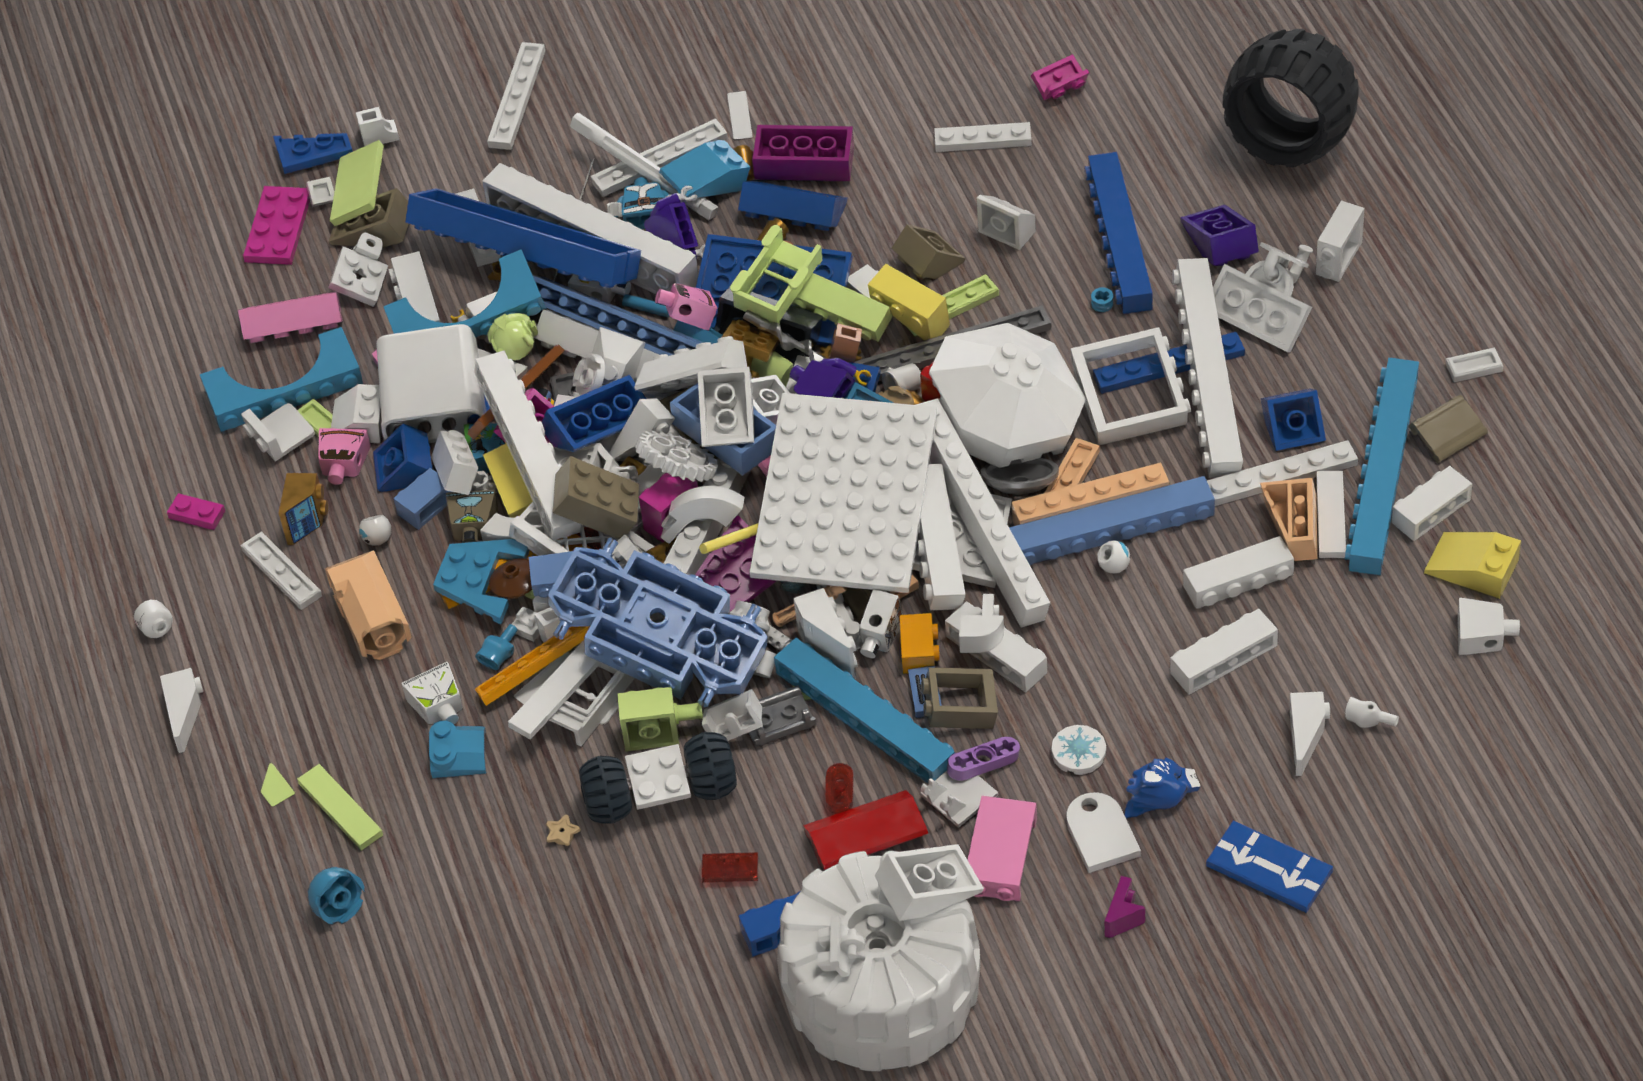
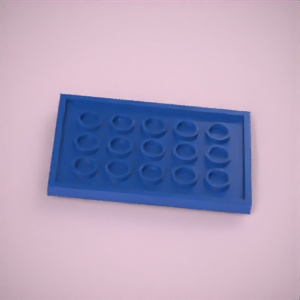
M713 234L707 235L696 288L710 291L717 306V311L710 328L715 330L720 296L731 286L740 271H748L764 248L762 241ZM794 245L810 253L814 249V247ZM822 249V262L820 265H817L813 273L847 287L853 259L852 252ZM772 261L767 269L788 279H793L797 271ZM764 273L752 292L779 301L789 285ZM828 319L826 321L822 320L820 336L816 345L830 346L832 344L834 330L837 327L835 322Z

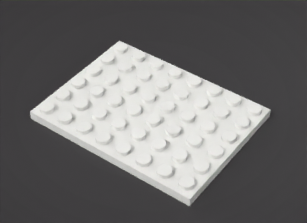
M782 393L750 568V577L909 593L937 407Z

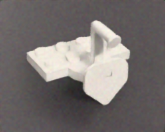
M1261 242L1260 246L1268 250L1269 253L1264 261H1259L1251 266L1246 274L1224 264L1213 286L1218 318L1290 353L1312 309L1311 306L1291 297L1294 288L1293 284L1297 282L1303 268H1308L1309 266L1306 262L1313 249L1307 245H1299V252L1295 258ZM1289 262H1294L1289 271L1287 268Z

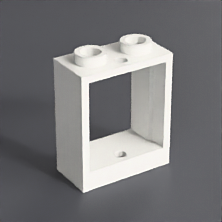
M1344 201L1340 202L1318 239L1316 275L1337 282L1340 281L1362 243L1363 207Z

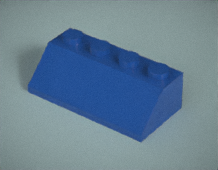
M743 181L738 210L745 211V216L759 218L760 214L769 216L768 220L778 218L783 222L784 218L792 220V225L806 227V223L815 224V229L829 231V227H837L848 198L758 181Z
M627 375L546 410L541 423L543 424L545 435L553 447L575 452L621 432L638 401L647 398L642 391H635V382L630 375Z

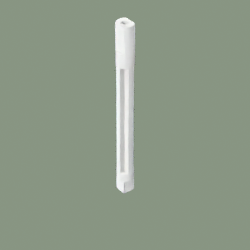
M580 113L573 116L570 124L571 128L650 181L659 183L660 188L666 190L669 194L678 193L659 173L660 167ZM705 197L696 198L692 202L685 199L682 200V202H685L687 206L707 220L716 216L718 206Z

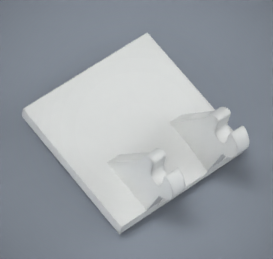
M947 771L935 781L929 779V785L923 784L920 796L958 828L978 812L981 796H998V792L979 776L958 781L952 779Z

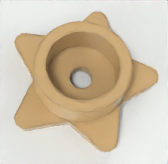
M564 815L559 821H548L546 823L550 830L547 837L548 843L555 842L559 845L569 846L574 834L581 831L579 826L570 824L568 815Z

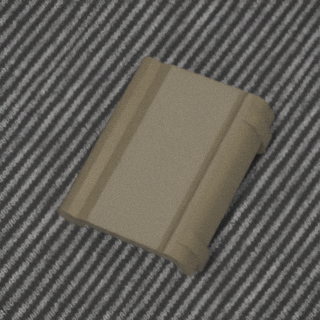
M1462 395L1451 398L1445 404L1414 420L1408 426L1414 435L1419 434L1433 453V458L1437 463L1488 434L1487 428Z

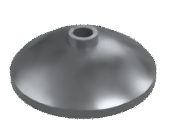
M1043 458L1022 462L1021 459L1013 460L1009 466L1001 468L988 463L981 469V478L988 486L1006 494H1013L1016 497H1025L1030 493L1043 489L1050 485L1059 475L1058 465Z

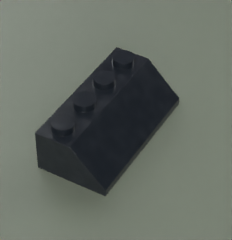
M730 287L720 296L715 331L722 335L733 320L746 321L743 319L745 311L734 307L733 292L730 290ZM754 292L750 293L751 296L774 306L778 302ZM790 305L780 320L781 331L798 342L812 341L811 345L814 351L820 336L823 316ZM780 341L774 350L792 362L793 367L798 355L809 357V355L797 348L789 351L782 349Z

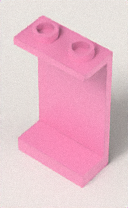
M981 796L968 862L984 890L974 897L985 896L999 898L1003 901H1020V883L1032 827L1035 828L1037 821L1036 803Z

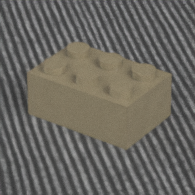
M570 456L555 474L553 513L620 539L623 535H627L637 524L639 483Z

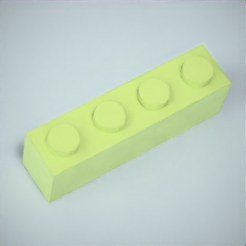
M814 273L811 274L792 302V306L823 316V321L828 319L835 322L836 325L839 323L862 329L861 338L865 340L873 339L879 342L892 318L889 306Z

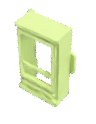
M773 225L762 239L764 248L748 271H740L731 284L730 290L733 292L734 307L745 312L749 310L759 317L767 319L770 323L776 322L780 324L783 315L817 265H820L822 262V246L817 244L810 253L783 241L782 228L778 225ZM772 261L797 271L793 279H788L767 269ZM764 273L789 285L775 306L750 295Z

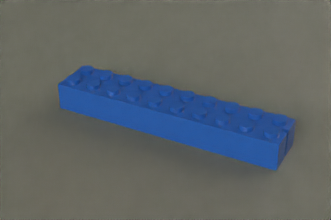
M437 188L409 194L405 222L414 225V228L417 230L435 231L434 234L437 236H451L460 243L471 242L475 244L476 248L494 249L496 254L503 256L522 250L526 261L536 262L538 267H552L558 269V273L565 275L575 274L583 281L595 280L600 282V286L613 288L616 284H627V281L637 279L641 250Z

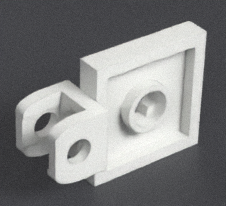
M363 233L353 250L343 246L328 288L374 307L388 265L377 261L382 250V240L371 234ZM371 241L374 247L368 246L366 242ZM354 273L360 274L362 278L360 280L357 279Z

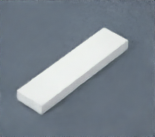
M1317 471L1319 558H1345L1343 471Z
M262 531L241 545L242 551L300 610H303L322 597L321 590Z

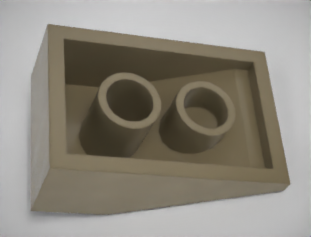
M398 188L376 195L373 210L340 225L333 226L329 243L331 245L355 246L363 233H368L382 240V248L399 244L404 240L409 224L405 222L408 200ZM371 241L366 242L368 246L374 247Z

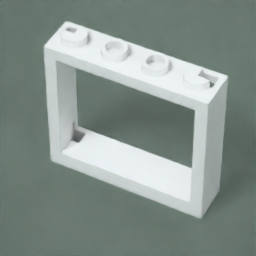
M1159 327L1071 348V364L1078 385L1086 398L1084 404L1098 445L1187 424L1188 413L1191 412L1190 403L1187 398L1184 399L1182 396V392H1184L1183 383L1180 377L1176 378L1175 372L1177 368L1173 356L1169 357L1167 352L1170 350L1169 342L1166 336L1162 337ZM1155 346L1176 407L1106 424L1086 363Z

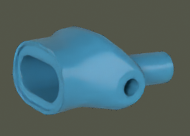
M509 624L500 637L494 635L487 636L481 649L475 655L476 659L481 664L498 670L502 663L514 653V646L510 643V640L518 629L514 625Z

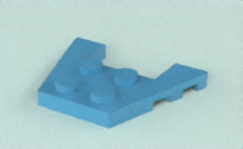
M515 539L449 544L433 583L434 591L459 604L465 603L473 607L475 612L481 615L486 614L492 617L494 622L502 624L509 606L508 599L485 595L490 577L496 568L499 558L507 560L527 559L530 550Z

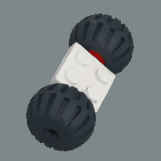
M702 732L693 736L684 745L686 765H683L678 744L625 756L629 778H626L622 761L616 757L596 756L588 760L580 767L579 778L589 818L601 824H612L624 819L632 810L629 791L631 789L637 810L691 798L687 777H689L693 793L698 798L718 800L729 795L736 788L737 778L727 738L715 732Z

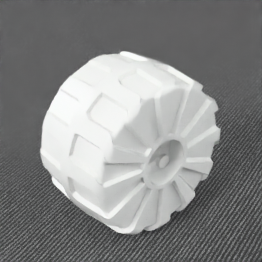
M865 851L842 856L837 865L825 871L820 869L814 870L802 881V890L794 902L785 904L780 917L778 972L787 1009L794 1026L798 1031H802L814 1045L815 1050L826 1058L859 1067L860 1070L881 1071L883 1069L905 1066L912 1067L929 1060L930 1056L940 1051L948 1043H953L962 1033L970 1008L976 1004L978 997L980 948L970 904L965 899L926 917L899 921L874 876L886 855L898 851H887L883 856H868ZM840 916L843 926L849 929H856L857 935L865 939L864 950L858 952L856 958H850V975L841 977L836 970L823 972L817 963L819 953L830 951V947L823 948L819 943L818 929L831 926V917Z

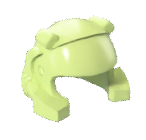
M503 314L496 318L489 328L488 341L492 343L493 349L496 352L505 350L508 359L520 360L527 356L533 348V336L538 335L536 323L534 320L531 321L529 316L525 314Z

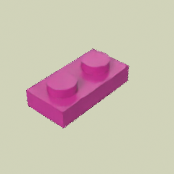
M178 493L168 509L167 515L172 520L215 530L225 513V508L222 504Z

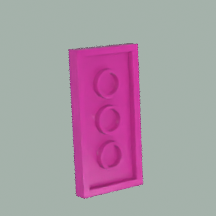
M264 186L243 254L245 262L292 265L310 204L307 188Z

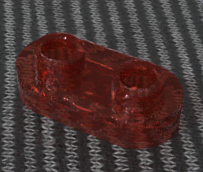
M844 763L833 764L826 772V807L833 814L847 811L853 807V770Z

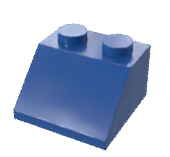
M1309 388L1260 398L1265 425L1275 451L1326 441L1317 390Z
M404 423L373 452L377 489L380 492L407 488L419 475L425 473L429 468L432 469L428 433Z

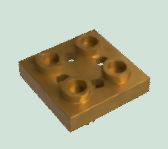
M733 320L722 336H731L733 340L743 341L747 367L750 369L753 358L768 362L779 343L778 337L768 331L759 330L743 320Z

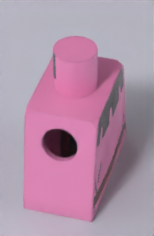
M677 283L672 285L670 292L659 289L655 298L656 304L666 306L671 318L708 331L717 311V306L710 291Z
M319 428L318 458L322 474L328 476L330 483L339 485L343 482L344 476L355 477L359 475L371 447L367 430Z

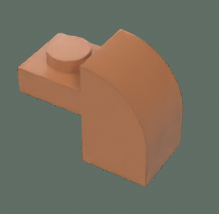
M838 323L834 330L828 359L840 358L846 362L854 363L861 340L862 329Z

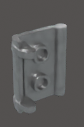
M795 686L758 699L762 706L761 720L763 726L748 733L756 747L798 731L812 728V726L816 725V718L812 716L802 696L800 687Z

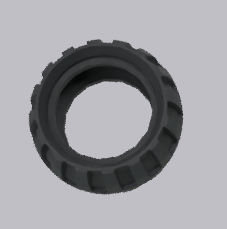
M1304 29L1279 30L1257 40L1236 60L1224 87L1222 101L1223 108L1225 109L1224 120L1226 126H1229L1233 133L1232 137L1238 144L1240 143L1246 148L1250 155L1253 157L1257 156L1270 165L1275 166L1278 164L1291 168L1303 163L1306 165L1320 159L1336 147L1344 138L1356 114L1359 87L1358 79H1355L1354 67L1351 61L1345 58L1342 54L1343 51L1337 45H1333L1325 40L1324 36L1318 33H1308ZM1263 78H1276L1299 89L1313 103L1319 117L1313 119L1306 118L1284 108L1270 95L1264 85Z

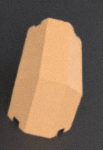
M374 550L325 568L330 588L334 592L333 596L336 604L349 626L361 655L368 657L367 654L373 656V659L381 660L399 653L403 649L402 643L406 639L408 642L412 637L408 622Z

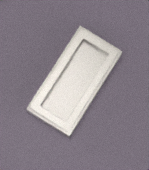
M1495 347L1446 358V367L1454 383L1503 372V364Z

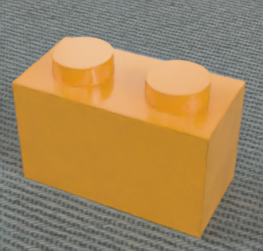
M932 613L900 615L903 674H908V669L935 666V661H940L939 645H934L933 640H938L939 638L938 623L932 624Z

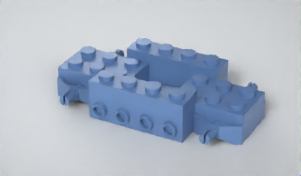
M608 538L603 549L599 550L575 547L548 593V604L560 619V623L553 633L556 638L559 636V639L563 640L571 626H590L584 636L585 655L655 688L672 687L673 696L678 699H682L693 679L694 673L705 689L697 701L701 706L704 703L703 707H708L714 694H742L763 658L767 646L768 636L755 624V620L761 612V608L758 605L756 607L755 604H751L746 616L728 614L730 612V594L724 588L717 585L711 586L703 582L700 577L693 574L687 575L676 566L669 563L663 564L645 552L640 553L634 550L624 569H622L612 558V553L618 545L616 540L612 542V538ZM654 613H661L665 619L660 623H655L650 619V616Z

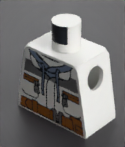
M873 589L859 628L863 643L860 652L864 656L875 658L878 650L883 652L890 650L900 629L902 610L898 595Z

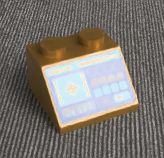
M286 473L279 517L287 545H294L321 527L324 515L328 514V501L324 500V485L320 484L317 473Z

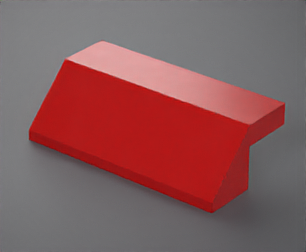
M907 790L803 825L805 835L813 844L817 861L824 870L837 865L840 858L844 855L865 851L869 855L929 834L916 802Z

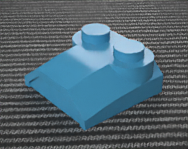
M439 721L433 724L429 731V759L432 778L485 774V726H455L449 721Z

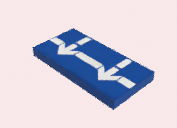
M1234 820L1206 861L1207 867L1307 913L1333 872V866Z

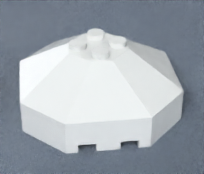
M1009 323L946 336L929 371L933 385L941 395L939 401L968 454L999 468L1009 466L1013 460L1021 459L1022 462L1041 458L1043 453L1051 451L1053 455L1063 453L1086 400L1056 345Z

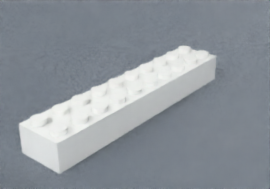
M499 163L482 181L487 204L641 250L637 279L630 280L629 282L654 294H657L659 289L670 292L674 283L696 288L698 268L696 255L691 251L684 250L673 245L670 241L656 237L649 231L639 229L630 222L620 220L612 214L603 212L589 203L586 204L570 194H565L551 185H546L536 180L532 176L518 172L513 167Z

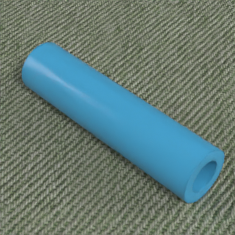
M625 294L623 297V306L667 318L670 317L666 306L656 304L655 301Z

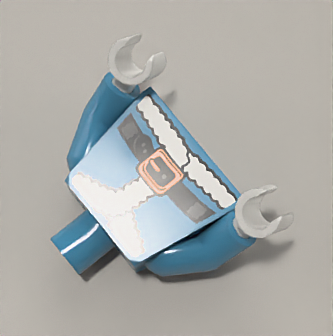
M640 177L634 181V185L624 188V195L620 196L617 202L607 204V213L612 214L614 217L623 216V221L630 222L639 229H645L644 222L650 217V213L657 201L672 194H669L666 190H661L659 183H649L648 179Z

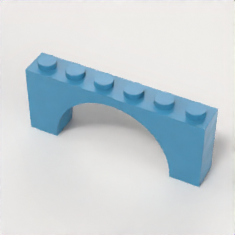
M518 250L499 258L501 283L498 292L492 302L481 313L470 319L456 323H441L429 320L416 312L406 297L383 306L394 334L464 324L471 328L475 337H479L481 335H488L489 328L494 323V320L503 314L521 313L533 316L546 309V306L522 250Z
M342 327L318 334L320 353L315 365L299 380L280 388L255 389L244 386L232 379L224 367L199 374L220 431L222 432L245 424L241 414L248 409L258 419H261L287 403L296 407L306 404L312 399L317 400L353 388L358 384H363L359 365Z

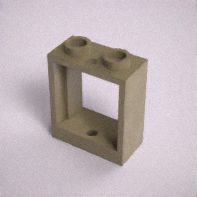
M928 668L926 678L921 680V694L926 695L923 713L924 716H928L929 727L994 728L998 708L993 669ZM938 687L978 688L980 707L940 706Z

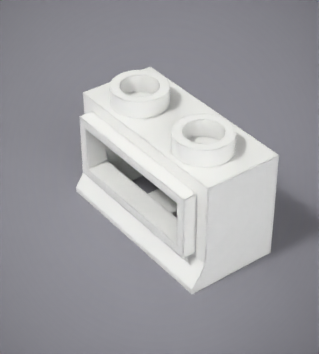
M751 689L704 709L702 726L706 732L722 734L729 741L763 726L761 720L762 706Z

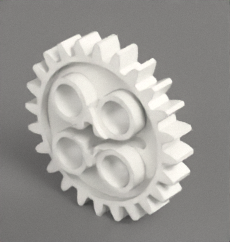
M653 430L650 433L645 431L644 434H640L635 446L639 457L644 458L646 463H652L653 468H660L663 473L667 472L673 477L679 476L683 480L686 477L693 482L695 479L703 482V479L709 481L710 478L713 479L718 467V460L714 459V455L709 454L707 449H701L699 444H692L691 440H686L681 436H673L672 433L666 435L662 431L659 434Z

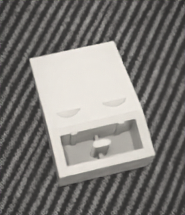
M824 588L795 597L794 607L797 631L803 643L810 644L818 654L831 659L835 666L843 672H849L855 679L854 668L858 667L853 653L856 651L855 642L852 636L847 637L845 633L847 631L843 617H838L836 614L837 607L833 597L828 598Z

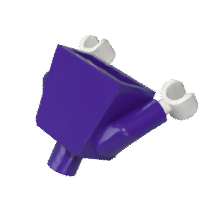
M684 186L680 194L674 193L658 200L650 213V217L645 220L644 226L645 230L651 232L654 236L670 241L673 245L684 250L691 251L696 255L697 260V257H703L705 245L695 250V247H698V242L685 202H680L684 199L692 202L696 200L697 195L687 198V191L693 189V187Z

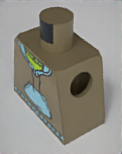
M495 490L470 491L469 495L456 492L446 493L454 539L462 540V543L478 542V539H482L480 530L498 511Z

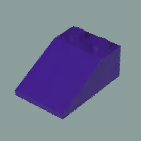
M1227 205L1180 217L1181 223L1203 258H1208V262L1214 266H1223L1228 261L1234 259H1247L1251 254L1259 252L1255 224Z

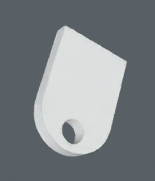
M1087 793L1072 801L1067 810V827L1088 873L1141 857V849L1116 800L1103 793ZM1087 804L1097 807L1094 811L1090 812L1082 809Z

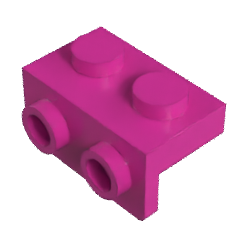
M1072 54L1033 72L1031 78L1044 100L1051 97L1057 99L1070 88L1076 90L1086 83L1085 80L1089 75V71L1087 69L1082 71Z

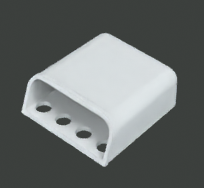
M464 324L383 335L378 338L376 345L382 419L381 429L384 440L393 433V429L402 423L418 429L421 422H429L431 430L428 433L429 443H435L440 430L446 431L443 429L442 424L447 418L455 419L456 427L453 430L465 436L464 424H468V418L472 414H477L481 417L486 412L484 393L474 374L475 361L479 356L476 337L471 328Z

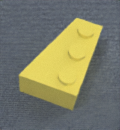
M885 264L868 283L870 298L889 306L892 316L924 341L942 336L950 326L946 298L893 267Z

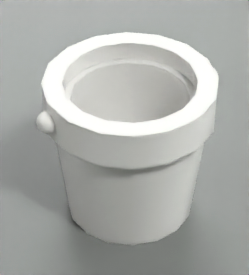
M913 363L895 369L889 367L882 374V383L885 391L891 386H899L911 392L921 387V371Z

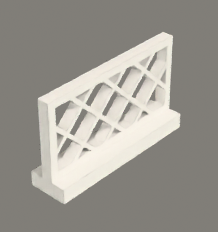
M533 502L520 516L514 518L509 530L510 537L527 546L530 551L538 556L570 552L568 545L582 544L583 548H587L586 543L600 542L601 549H603L608 538H612V541L619 540L602 532H599V536L585 537L584 527L587 526L582 525L580 530L581 538L567 539V537H564L563 539L553 541L548 537L543 522L542 525H531L525 521L529 516L539 515ZM612 553V558L617 562L618 558Z

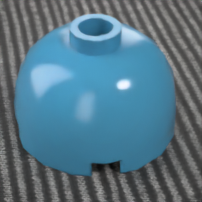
M330 867L315 875L309 885V905L312 911L328 924L338 921L340 923L347 922L357 913L362 905L363 900L360 897L361 890L365 892L364 884L361 878L345 868Z

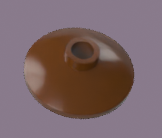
M513 559L497 567L489 580L492 593L499 598L514 599L529 593L532 590L529 559Z

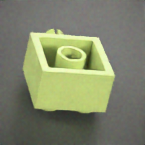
M657 687L650 690L617 693L625 751L679 745L677 727L679 721L703 719L702 706L699 703L684 705L674 703L672 687Z

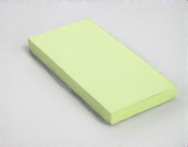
M379 140L340 157L330 222L334 226L374 209L384 147Z

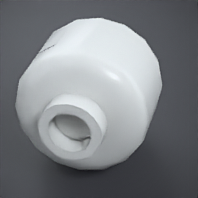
M157 600L144 601L134 613L135 624L144 635L150 638L162 637L170 630L173 623L170 611Z

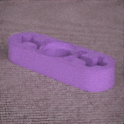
M1001 737L953 754L948 760L947 773L952 779L963 781L1012 764L1018 759L1020 744L1014 738ZM984 755L989 757L990 761L982 762L976 757Z

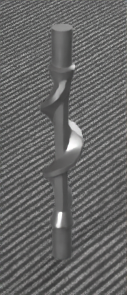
M749 310L745 312L743 319L757 326L759 330L768 331L778 337L782 349L789 351L797 348L809 355L810 361L820 362L823 359H827L812 350V341L798 342L783 333L779 323H770L767 319H763Z

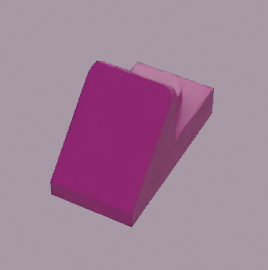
M1120 877L1104 921V932L1107 938H1112L1145 923V907L1133 904L1136 891L1132 890V878Z

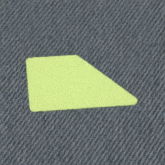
M270 763L261 793L271 806H275L294 795L295 792L276 767Z

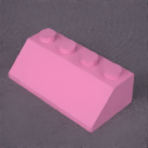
M337 291L238 310L243 339H250V343L265 341L264 336L274 334L275 339L289 336L288 331L298 330L299 334L314 332L313 327L323 325V330L338 327V322H342L340 300Z

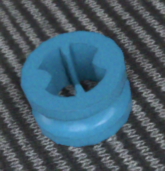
M1104 287L1095 289L1091 294L1092 308L1098 312H1107L1112 309V291Z

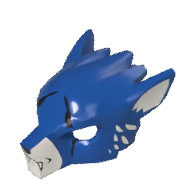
M1165 758L1164 760L1154 759L1152 762L1135 770L1132 774L1134 778L1128 780L1130 785L1126 788V791L1134 796L1126 804L1125 818L1137 817L1150 810L1173 808L1181 802L1187 793L1198 791L1201 786L1195 769L1180 767L1173 760Z

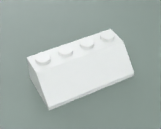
M728 336L717 339L718 343L711 344L706 342L697 344L696 349L693 350L688 348L675 350V355H656L653 357V361L643 364L635 383V391L666 394L697 384V371L747 367L743 341L733 340V337Z

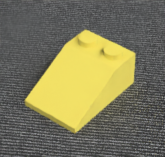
M1443 532L1424 570V574L1500 599L1519 561L1521 540L1497 532Z

